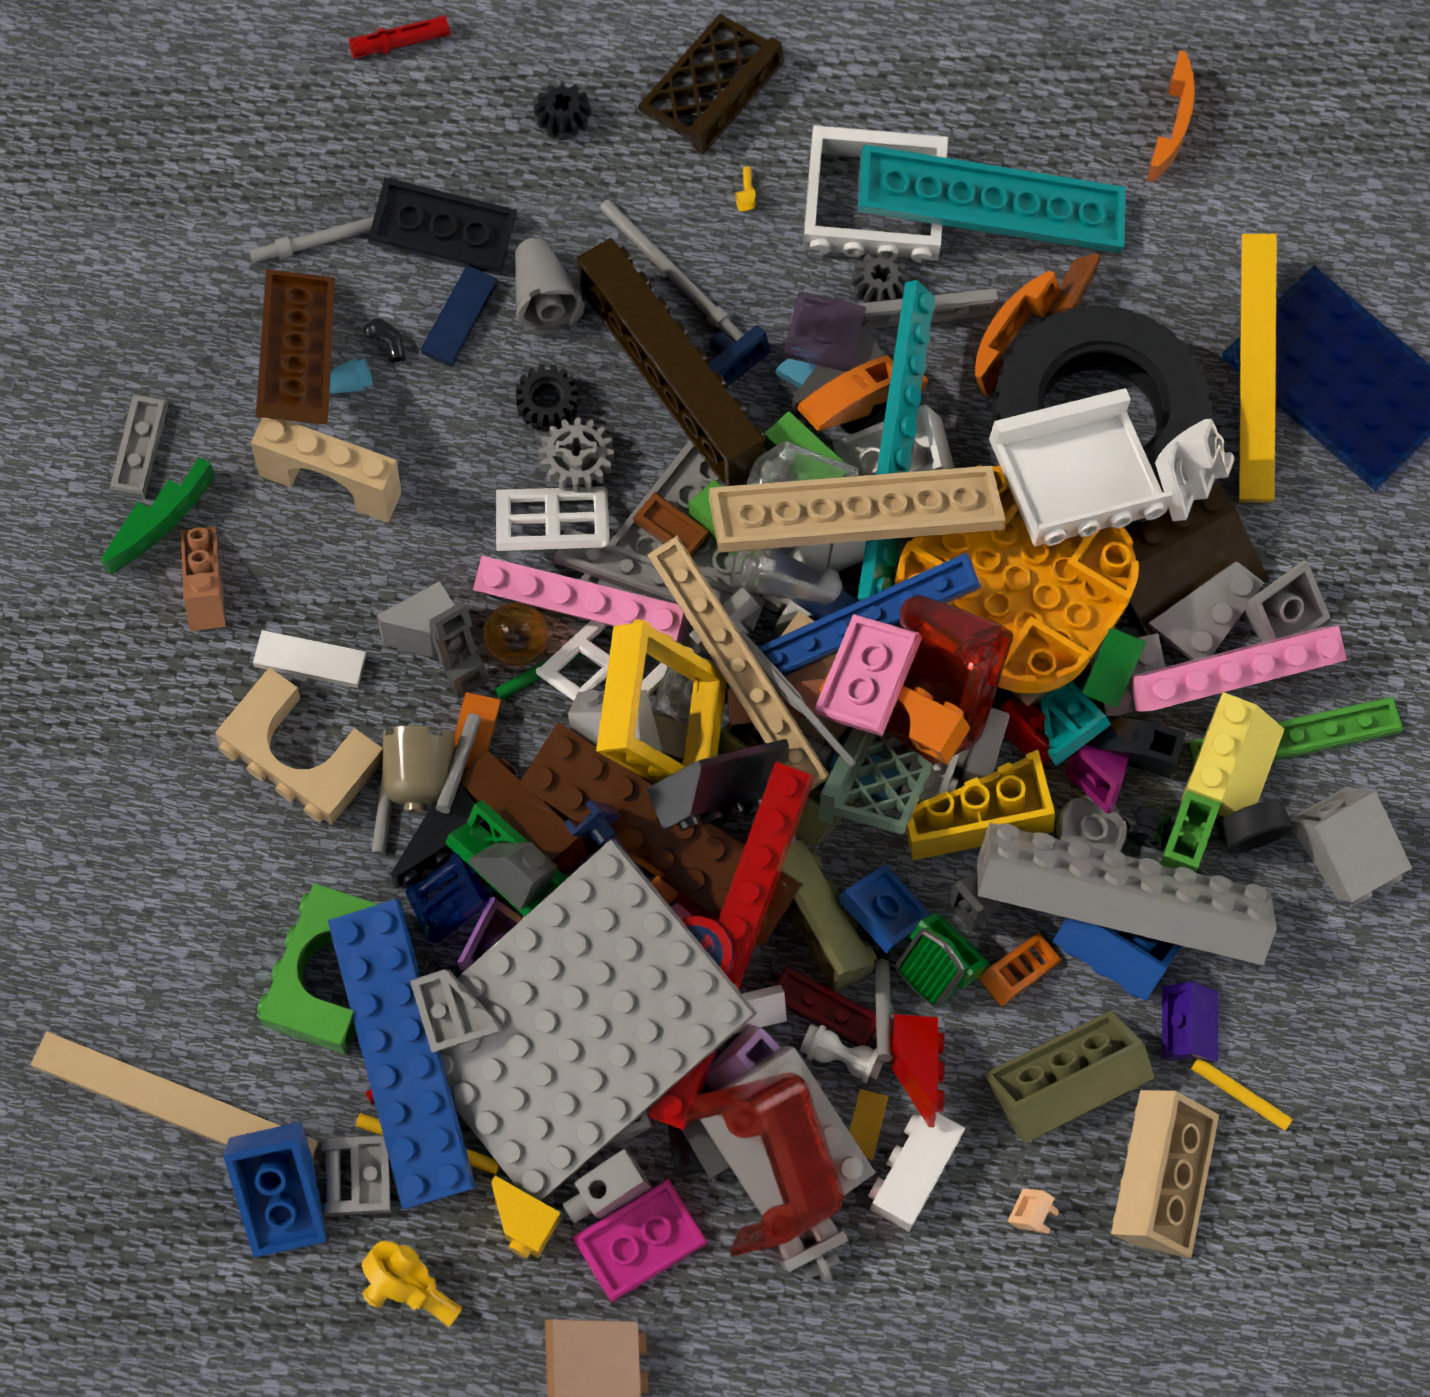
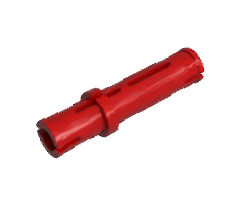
M446 15L396 28L386 30L384 27L377 28L376 32L348 38V44L354 60L381 52L385 55L389 54L390 50L448 37L450 36V28Z

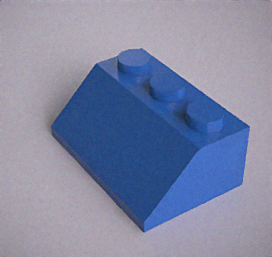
M1070 918L1065 919L1052 941L1059 945L1066 954L1079 958L1090 965L1097 974L1110 978L1121 985L1128 994L1139 997L1145 1002L1182 947L1181 945Z

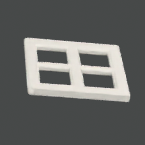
M604 486L592 487V490L589 491L585 487H579L578 492H573L572 487L564 488L563 490L559 488L496 490L497 551L602 548L610 545L608 491ZM594 500V512L560 513L559 501ZM545 502V514L511 515V503ZM595 522V534L560 535V523ZM545 523L546 536L511 537V525Z
M590 621L545 664L538 667L536 674L573 701L578 692L594 690L607 677L610 655L591 641L608 625ZM579 652L602 667L581 688L559 673ZM661 662L642 680L641 690H647L649 696L675 670Z

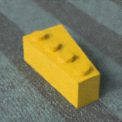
M1038 749L1026 754V758L1011 764L1009 762L998 767L994 773L980 779L977 777L965 782L961 788L950 793L945 791L917 804L905 830L912 861L981 847L989 823L998 825L1010 824L1019 830L1034 834L1037 832H1054L1055 811Z

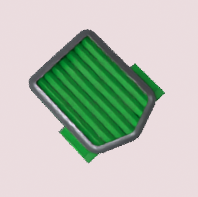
M935 912L918 923V926L910 936L912 939L911 943L897 961L895 968L913 991L933 1008L939 1009L945 1005L959 988L963 989L981 978L983 973L992 964L942 915H938Z

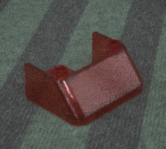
M783 1073L695 1097L684 1115L686 1123L722 1114L727 1129L733 1135L739 1138L761 1136L783 1204L768 1208L761 1219V1223L740 1228L730 1248L731 1256L788 1243L837 1214L844 1200L843 1189L808 1085L801 1076L795 1073Z

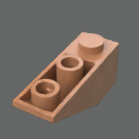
M216 526L182 530L180 532L183 598L190 631L226 627Z

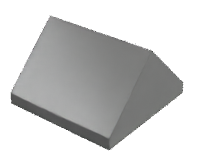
M1305 560L1252 597L1241 616L1262 642L1316 629L1331 618L1309 563Z

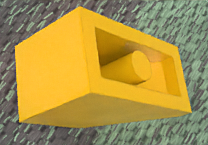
M494 1176L491 1184L505 1239L510 1242L508 1248L524 1258H528L530 1254L539 1258L561 1220L560 1212L499 1177Z

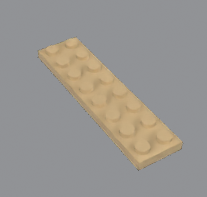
M992 466L709 488V502L719 553L1004 530L1006 521Z

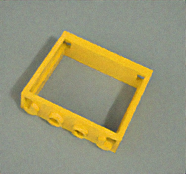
M634 620L631 624L614 626L596 751L654 784L698 760L717 756L727 685L726 679L719 668L714 666L713 661L701 658L694 653L693 649L675 642L672 636L659 632L651 627V624L647 621ZM646 653L694 682L683 765L635 738Z

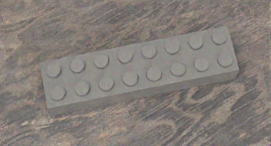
M988 824L977 858L978 896L1259 965H1264L1277 930L1271 891H1267L1259 885H1243L1231 882L1229 879L1218 875L1210 877L1195 873L1186 867L1173 868L1161 865L1149 858H1132L1125 856L1117 850L1104 851L1089 847L1080 841L1067 842L1055 839L1043 832L1034 834L1019 830L1010 824Z

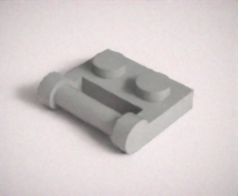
M384 1136L329 1138L322 1140L321 1152L325 1154L326 1202L322 1204L323 1216L338 1217L354 1214L391 1213L390 1160ZM351 1152V1201H341L340 1153Z

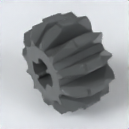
M882 250L878 253L876 259L867 253L864 257V263H856L854 267L855 274L851 276V285L856 287L854 289L855 298H864L863 303L903 299L905 282L910 281L908 275L905 274V263L896 264L897 257L895 254L889 257V259L884 258Z

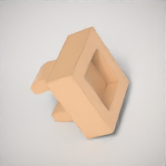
M1023 1188L1007 1222L1018 1229L1049 1234L1051 1229L1045 1226L1043 1222L1047 1214L1058 1216V1209L1052 1205L1055 1198L1043 1190Z

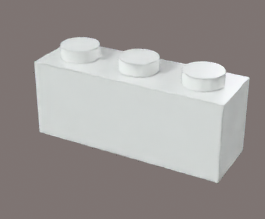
M914 1113L904 1130V1133L909 1135L904 1147L896 1145L886 1165L891 1167L889 1174L885 1180L878 1177L868 1197L874 1200L870 1210L910 1232L960 1141L965 1128L939 1113H936L935 1126L931 1128L927 1126L922 1116Z

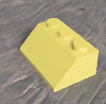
M1223 692L1213 712L1181 801L1186 791H1190L1220 802L1221 805L1217 814L1225 818L1240 809L1258 803L1284 728L1258 705Z

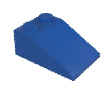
M302 1121L229 1137L223 1157L253 1258L327 1242L312 1155Z

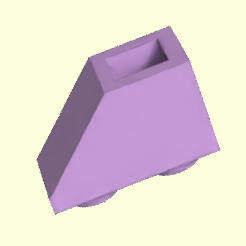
M749 1024L712 1063L705 1084L716 1093L781 1047L761 1027Z

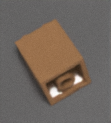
M545 1320L547 1397H641V1394H648L647 1370L640 1371L639 1356L647 1355L646 1332H638V1322Z

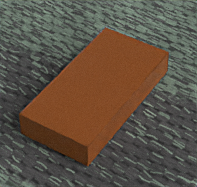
M656 492L651 495L633 517L635 524L663 544L678 535L692 558L710 537L709 530Z

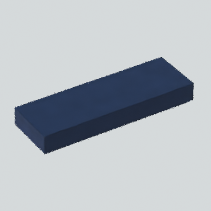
M466 265L421 347L422 355L453 367L498 284L496 277Z

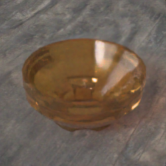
M508 603L496 608L489 615L483 628V639L487 650L496 661L504 665L520 667L532 663L541 656L548 641V627L542 614L534 607L524 603ZM514 632L524 634L527 638L526 645L519 650L509 648L506 645V638L509 634Z

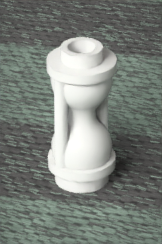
M811 1024L800 1048V1052L808 1055L807 1059L811 1061L814 1058L822 1063L834 1060L844 1062L849 1072L854 1077L862 1079L861 1082L866 1084L870 1077L877 1080L884 1063L877 1059V1048L872 1049L864 1045L847 1048L841 1043L837 1034L827 1030L824 1025L816 1027Z

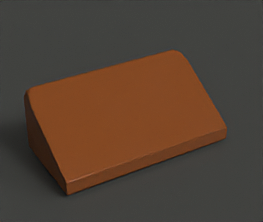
M1093 253L1077 258L1072 262L1059 286L1061 293L1048 310L1047 315L1052 316L1058 312L1064 313L1067 312V309L1079 306L1097 273L1101 260L1100 254Z

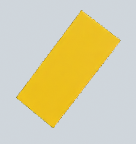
M860 1089L849 1132L864 1156L873 1160L889 1096Z

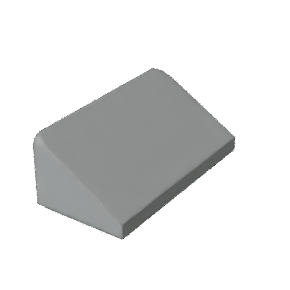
M988 706L982 708L960 776L962 782H967L976 777L980 779L994 772L1010 717L1007 712Z

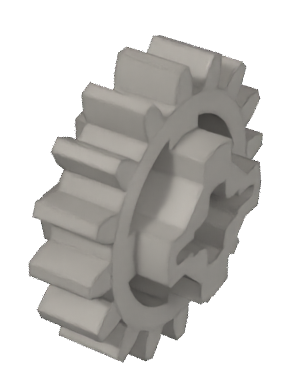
M576 417L574 425H569L564 419L562 420L561 429H557L554 426L549 428L551 437L542 436V448L538 450L539 459L542 460L540 461L541 471L548 472V481L550 483L558 479L559 489L563 490L567 484L572 485L573 492H578L579 485L584 484L585 488L589 491L592 490L591 481L595 480L602 484L604 482L603 473L611 474V462L615 459L614 450H612V438H605L604 427L598 428L595 431L593 420H590L585 426L581 425L580 417Z

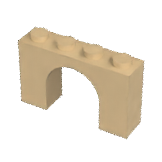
M262 418L251 441L259 476L292 487L300 468L321 473L339 482L350 491L354 498L357 512L389 523L402 493L396 459L280 419Z
M269 667L215 732L220 744L218 749L232 761H236L239 758L248 764L246 769L258 780L263 782L267 778L277 785L275 787L276 792L287 801L292 802L296 799L305 806L304 812L315 821L320 823L324 819L333 825L383 763V748L354 728L334 754L323 764L310 769H294L282 764L271 752L272 736L280 723L301 698L298 687Z

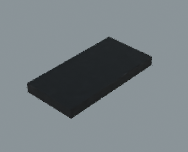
M385 177L370 230L368 244L461 267L468 265L482 272L501 276L517 216V209Z

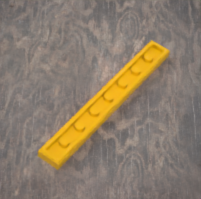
M1242 234L1239 502L1274 503L1277 234Z

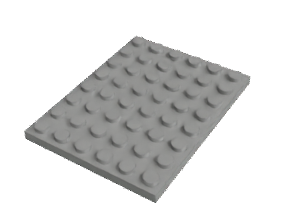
M610 840L457 978L498 1021L503 1031L459 1044L440 1052L457 1112L517 1188L543 1202L755 1016L757 1012L618 842Z

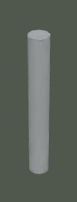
M468 714L445 784L436 805V809L442 813H449L482 720L477 714Z
M382 778L371 852L376 855H386L393 801L388 799L383 790Z
M879 959L875 961L877 1059L887 1062L892 1060L889 961Z

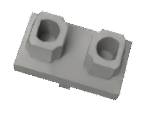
M823 1215L808 1223L816 1242L804 1248L796 1231L777 1239L778 1248L783 1260L779 1261V1264L784 1272H790L812 1260L813 1265L802 1270L805 1278L809 1280L819 1274L824 1283L832 1280L829 1269L838 1265L840 1260L836 1253L826 1258H823L822 1255L849 1240L844 1230L838 1231L827 1215Z

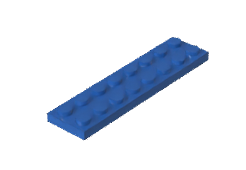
M394 899L328 920L350 1009L354 1011L353 1021L402 1209L412 1208L476 1189L441 1052H431L410 983L411 980L421 976L401 900Z

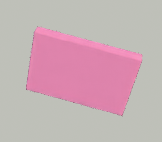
M853 614L813 711L815 716L883 736L922 640L921 635L917 632Z

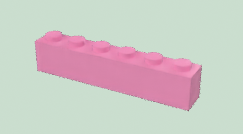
M481 556L473 587L474 591L613 627L631 624L634 620H644L649 622L651 627L659 632L672 636L673 640L680 644L685 643L690 624L678 604L486 556Z
M1328 626L1132 675L1129 685L1135 711H1153L1346 661L1347 658L1339 626Z

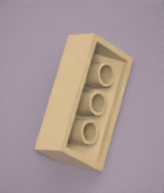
M1140 1090L1131 1139L1128 1144L1124 1173L1120 1183L1116 1212L1113 1217L1112 1235L1132 1245L1185 1258L1192 1257L1219 1114L1177 1091Z

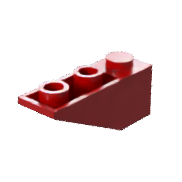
M894 1014L891 1032L892 1060H890V1067L927 1126L934 1128L936 1113H943L945 1091L938 1090V1083L943 1084L945 1061H938V1055L944 1054L945 1033L938 1032V1017Z

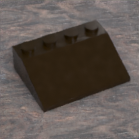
M1217 482L1212 484L1207 499L1193 501L1186 520L1173 521L1168 508L1162 516L1147 520L1127 531L1133 541L1132 548L1136 561L1139 563V572L1135 589L1125 610L1143 636L1155 634L1154 631L1145 625L1147 622L1166 611L1170 606L1186 597L1200 585L1236 561L1264 583L1269 580L1237 510Z

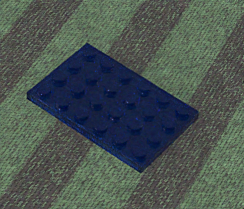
M1316 266L1307 271L1276 301L1275 404L1376 492L1430 439V364ZM1240 337L1222 354V358L1239 373Z

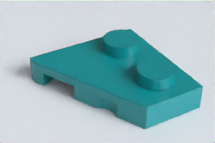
M1073 681L1052 690L1041 699L1042 712L1046 717L1044 722L1045 734L1049 739L1050 746L1048 756L1055 766L1059 765L1111 725L1106 715L1086 695L1082 694V691Z

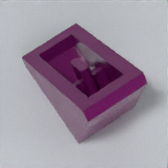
M1084 745L1070 756L1065 774L1108 814L1113 812L1129 758Z

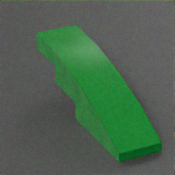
M199 457L181 485L168 479L151 507L140 502L136 503L101 557L105 572L112 575L142 555L179 522L193 507L215 477L210 462Z

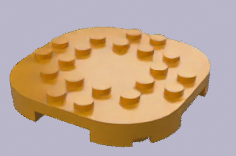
M1000 465L992 466L1006 520L1004 530L914 537L911 542H907L902 551L894 585L967 553L982 588L909 620L906 624L913 632L919 633L922 640L998 687L1019 693L1052 691L1074 680L1086 668L1104 642L1109 628H1113L1124 613L1137 583L1139 563L1136 561L1132 548L1133 541L1124 527L1113 528L1112 526L1100 529L1095 534L1087 537L1077 535L1066 538L1056 545L1049 546L1043 544L1034 547Z

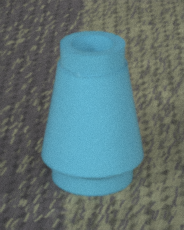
M353 358L330 371L329 393L331 394L365 391L366 387L373 385L370 368L366 359L357 360V358Z

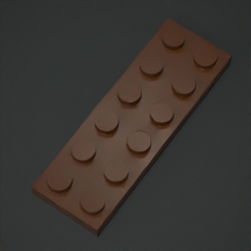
M266 269L255 417L327 425L335 277Z

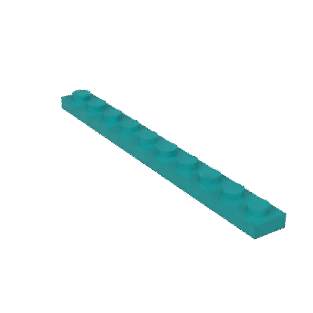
M918 280L905 282L876 475L909 472V468L912 465L911 454L914 436L917 432L916 420L918 407L921 403L922 379L926 370L927 345L931 337L932 312L935 309V296ZM899 538L866 541L858 600H863L893 586L894 570L898 561L897 549Z

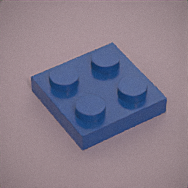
M886 864L844 890L838 897L839 902L886 953L907 940L918 926V923L932 915Z

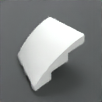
M1211 419L1202 420L1179 434L1162 450L1155 462L1164 492L1172 491L1173 494L1168 506L1173 521L1186 520L1193 501L1207 499L1214 479L1228 478L1232 468L1234 456L1231 452H1224V439L1217 432L1216 426Z

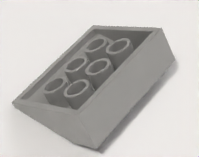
M782 1046L693 1108L698 1119L774 1234L844 1196L875 1174L874 1169L794 1047Z

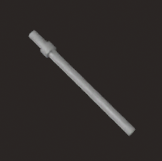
M609 199L601 204L600 210L707 316L706 321L715 330L720 329L734 342L744 335L729 320L730 315L721 306L716 307Z
M374 216L289 239L288 236L275 239L274 244L249 250L252 263L278 256L281 260L292 257L293 252L370 232Z

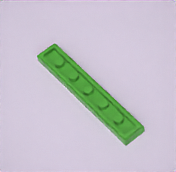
M1394 697L1277 722L1284 728V732L1273 761L1402 733L1404 729ZM1203 739L1189 741L1187 744L1193 766Z

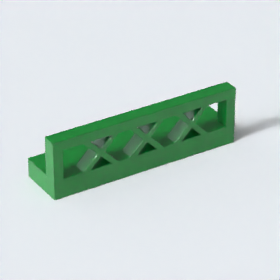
M481 800L475 803L467 823L449 834L446 844L525 917L568 878L556 869L546 894L520 911L469 864L471 857L494 843H506V841L509 843L528 842L488 804ZM481 818L489 823L492 834L479 824Z

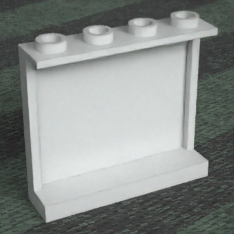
M1126 388L994 421L989 441L1034 547L1043 544L1049 546L1056 545L1066 538L1077 535L1087 537L1095 534L1100 529L1112 526L1113 528H1122L1132 521L1143 518L1152 520L1166 513L1173 494L1172 491L1162 492L1127 413L1131 399Z

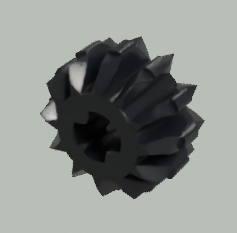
M563 80L559 88L548 84L546 87L547 93L539 92L537 103L534 106V115L537 117L539 129L546 128V134L549 138L556 132H559L562 141L566 137L567 132L577 137L579 128L586 129L588 126V118L591 115V106L588 104L586 92L579 93L577 84L566 88Z

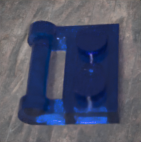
M455 852L450 854L449 861L420 884L414 883L406 890V896L428 941L437 944L489 903V899L474 869ZM457 873L458 877L428 900L429 894Z

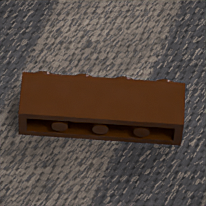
M487 751L463 772L459 787L463 786L474 803L483 800L522 837L528 842H532L555 863L559 871L566 874L588 854L583 843L584 838L572 836L564 826L565 821L561 818L562 814L559 810L547 802H543L538 796L518 784L520 780L515 776L516 771L505 758L502 757L498 760Z

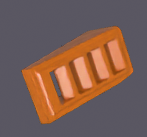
M1038 932L990 966L983 973L980 981L998 1004L1004 1006L1058 965L1062 959L1042 934ZM1034 947L1046 963L1041 965L1029 949ZM1020 956L1024 958L1034 972L1030 973L1019 959ZM1008 965H1010L1022 979L1020 982L1007 968Z

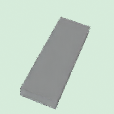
M133 394L109 488L111 493L145 499L168 408L167 400Z

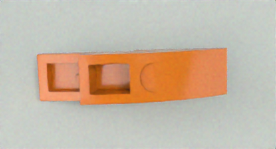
M888 355L859 365L813 392L799 403L797 409L817 431L870 415L874 405L887 402L893 361ZM924 375L921 391L925 389L928 383V379Z

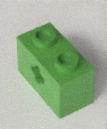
M1186 791L1160 861L1161 865L1173 868L1186 867L1195 873L1197 872L1221 805L1220 802Z

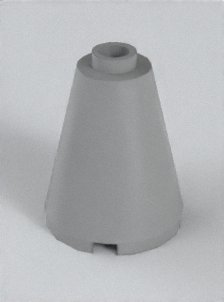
M538 238L524 240L515 251L517 320L519 324L521 323L527 332L532 334L545 335L561 331L559 325L569 321L573 325L581 317L585 305L583 297L545 240Z

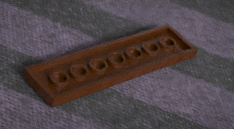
M557 722L518 784L572 820L583 822L586 819L585 817L592 813L586 806L589 801L594 800L613 805L622 817L611 826L617 833L616 838L634 861L655 876H660L661 880L719 918L745 844L713 823L703 825L701 822L699 825L685 831H680L678 826L663 830L646 790L654 784L596 751L597 746L563 723ZM784 870L781 871L756 941L761 947L765 945L804 885Z

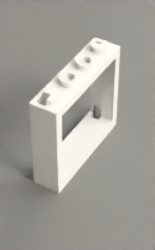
M813 125L803 249L820 251L819 254H827L829 251L842 252L850 257H860L864 254L867 255V253L878 255L882 250L886 259L895 254L896 257L912 258L913 261L921 263L922 259L938 261L942 225L931 224L930 236L822 227L815 226L821 154L861 157V150L865 144L947 158L948 137Z

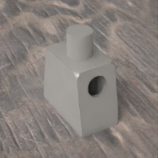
M623 1149L577 1180L575 1185L580 1193L563 1203V1206L574 1223L590 1213H593L599 1219H603L653 1187L635 1157ZM606 1186V1194L598 1199L597 1193L599 1189Z

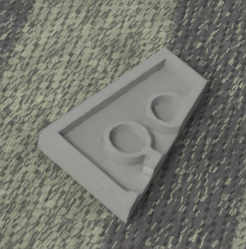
M1236 561L1145 625L1155 633H1158L1161 638L1189 660L1213 655L1244 612L1249 600L1257 594L1264 582Z

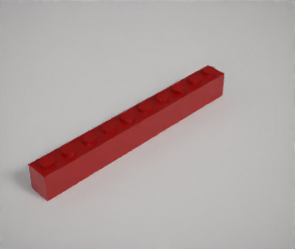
M779 762L774 764L718 923L727 930L733 942L734 959L727 977L738 990L816 775ZM717 1049L651 1106L648 1117L681 1130L688 1128L694 1114L693 1108L699 1102Z

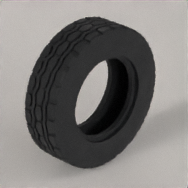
M1091 305V307L1085 308V306L1067 309V312L1064 313L1058 312L1045 318L1043 323L1038 322L1025 333V337H1021L1013 346L1010 355H1007L998 377L991 410V431L994 421L1044 409V398L1049 390L1060 380L1071 374L1088 370H1101L1118 374L1134 383L1145 394L1154 411L1156 433L1143 446V449L1162 492H1164L1155 462L1162 450L1179 434L1202 420L1211 419V401L1208 400L1210 398V391L1207 379L1203 377L1204 371L1197 358L1193 357V352L1182 339H1178L1176 334L1165 325H1160L1155 319L1142 313L1138 314L1133 312V310L1121 307L1113 308Z

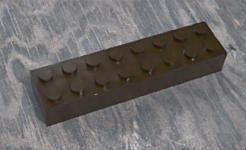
M611 237L577 256L582 295L723 486L746 485L765 474L764 459L767 455L764 450L766 437L763 430L756 422L752 424L746 417L747 413L738 397L732 398L727 392V385L722 375L718 371L712 372L707 365L708 360L703 350L699 346L694 347L688 340L689 334L681 321L675 322L670 316L669 306L662 296L656 297L651 290L652 286L643 271L637 272L632 265L633 260L628 250L624 246L619 248Z

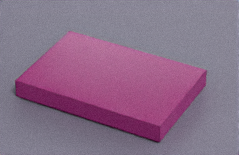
M669 1179L572 1237L611 1303L708 1245V1241Z

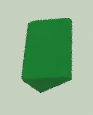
M1109 628L1082 694L1119 708L1146 641L1116 628Z

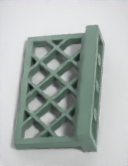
M890 717L885 729L895 731L899 736L886 740L883 736L852 728L843 748L855 760L856 764L850 767L839 755L821 792L819 821L833 824L835 817L838 816L904 834L937 759L921 752L915 747L909 738L910 722ZM906 744L911 752L897 756L892 748ZM883 751L888 759L874 763L869 755ZM918 761L923 767L922 769L909 772L904 764ZM895 767L900 774L899 776L886 779L881 771ZM872 774L877 780L876 783L863 786L858 778ZM907 784L912 790L910 793L898 796L893 788ZM884 791L889 797L887 800L875 803L870 795ZM859 798L866 804V806L861 808L846 805L847 802ZM897 808L901 814L900 820L884 816L882 812Z

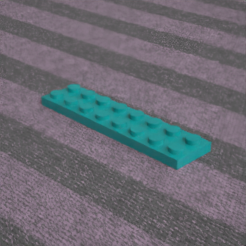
M865 144L861 150L858 212L1114 253H1121L1124 249L1126 187Z

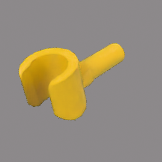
M748 166L743 168L744 191L735 193L739 212L756 207V193L752 186L751 167Z

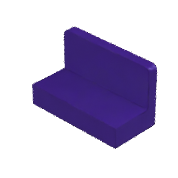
M1195 982L1163 986L1162 1058L1174 1061L1195 1057L1210 1063L1217 1062V990Z

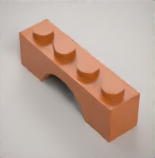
M826 679L824 680L823 684L818 690L820 694L822 692ZM902 686L894 707L902 709L909 714V738L918 750L948 765L970 729L963 717L964 712L952 703L945 702L944 705L933 701V696L920 687L915 686L911 690Z

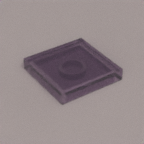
M799 291L783 357L845 372L851 370L866 306Z

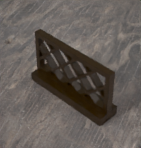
M719 14L638 105L639 111L691 141L692 147L704 155L785 63L782 42L772 36L766 40L724 15ZM723 27L733 33L734 39L714 42V35ZM753 44L760 48L754 55L740 57V46ZM736 49L737 58L717 61V50ZM712 51L713 62L694 65L693 59L698 53ZM738 67L739 72L734 78L720 80V69ZM715 70L716 81L697 84L696 73ZM692 74L693 85L673 87V81L678 76ZM718 90V96L714 101L699 102L698 93ZM695 95L696 104L676 107V96ZM671 97L672 108L657 110L652 107L656 100ZM697 113L698 119L690 128L678 122V116Z

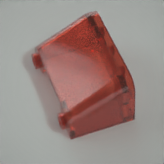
M923 595L909 598L901 606L900 623L906 629L919 633L922 640L903 686L911 690L915 686L920 687L933 696V701L944 705L945 702L952 703L964 712L963 717L970 729L954 754L957 755L974 746L984 732L1010 650L1013 633L999 622ZM894 707L885 730L931 764L935 765L941 762L915 747L909 738V714L902 709Z

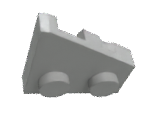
M449 969L410 981L432 1053L503 1031L498 1021Z

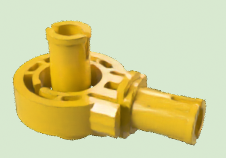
M384 1240L376 1243L363 1259L362 1269L366 1278L371 1283L365 1288L363 1297L370 1305L381 1308L386 1299L390 1298L394 1301L408 1304L412 1310L422 1307L447 1327L455 1321L461 1312L462 1306L456 1304L436 1289V1279L429 1276L427 1267L419 1260L418 1254L409 1246L398 1245L392 1241Z

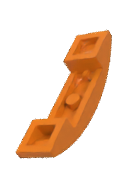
M1179 50L1168 95L1181 98L1171 139L1158 136L1147 181L1154 182L1173 162L1183 143L1192 115L1195 93L1194 77L1190 60L1185 51Z
M1047 271L1024 285L1001 307L989 324L979 346L975 364V377L983 395L988 397L996 386L1004 364L1001 356L1029 316L1034 314L1043 318L1060 295L1061 290L1054 272Z

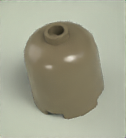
M396 726L394 727V734L389 730H383L382 783L383 790L388 799L396 804L404 805L405 812L426 813V808L438 801L454 756L455 733L443 729L442 736L429 734V727Z

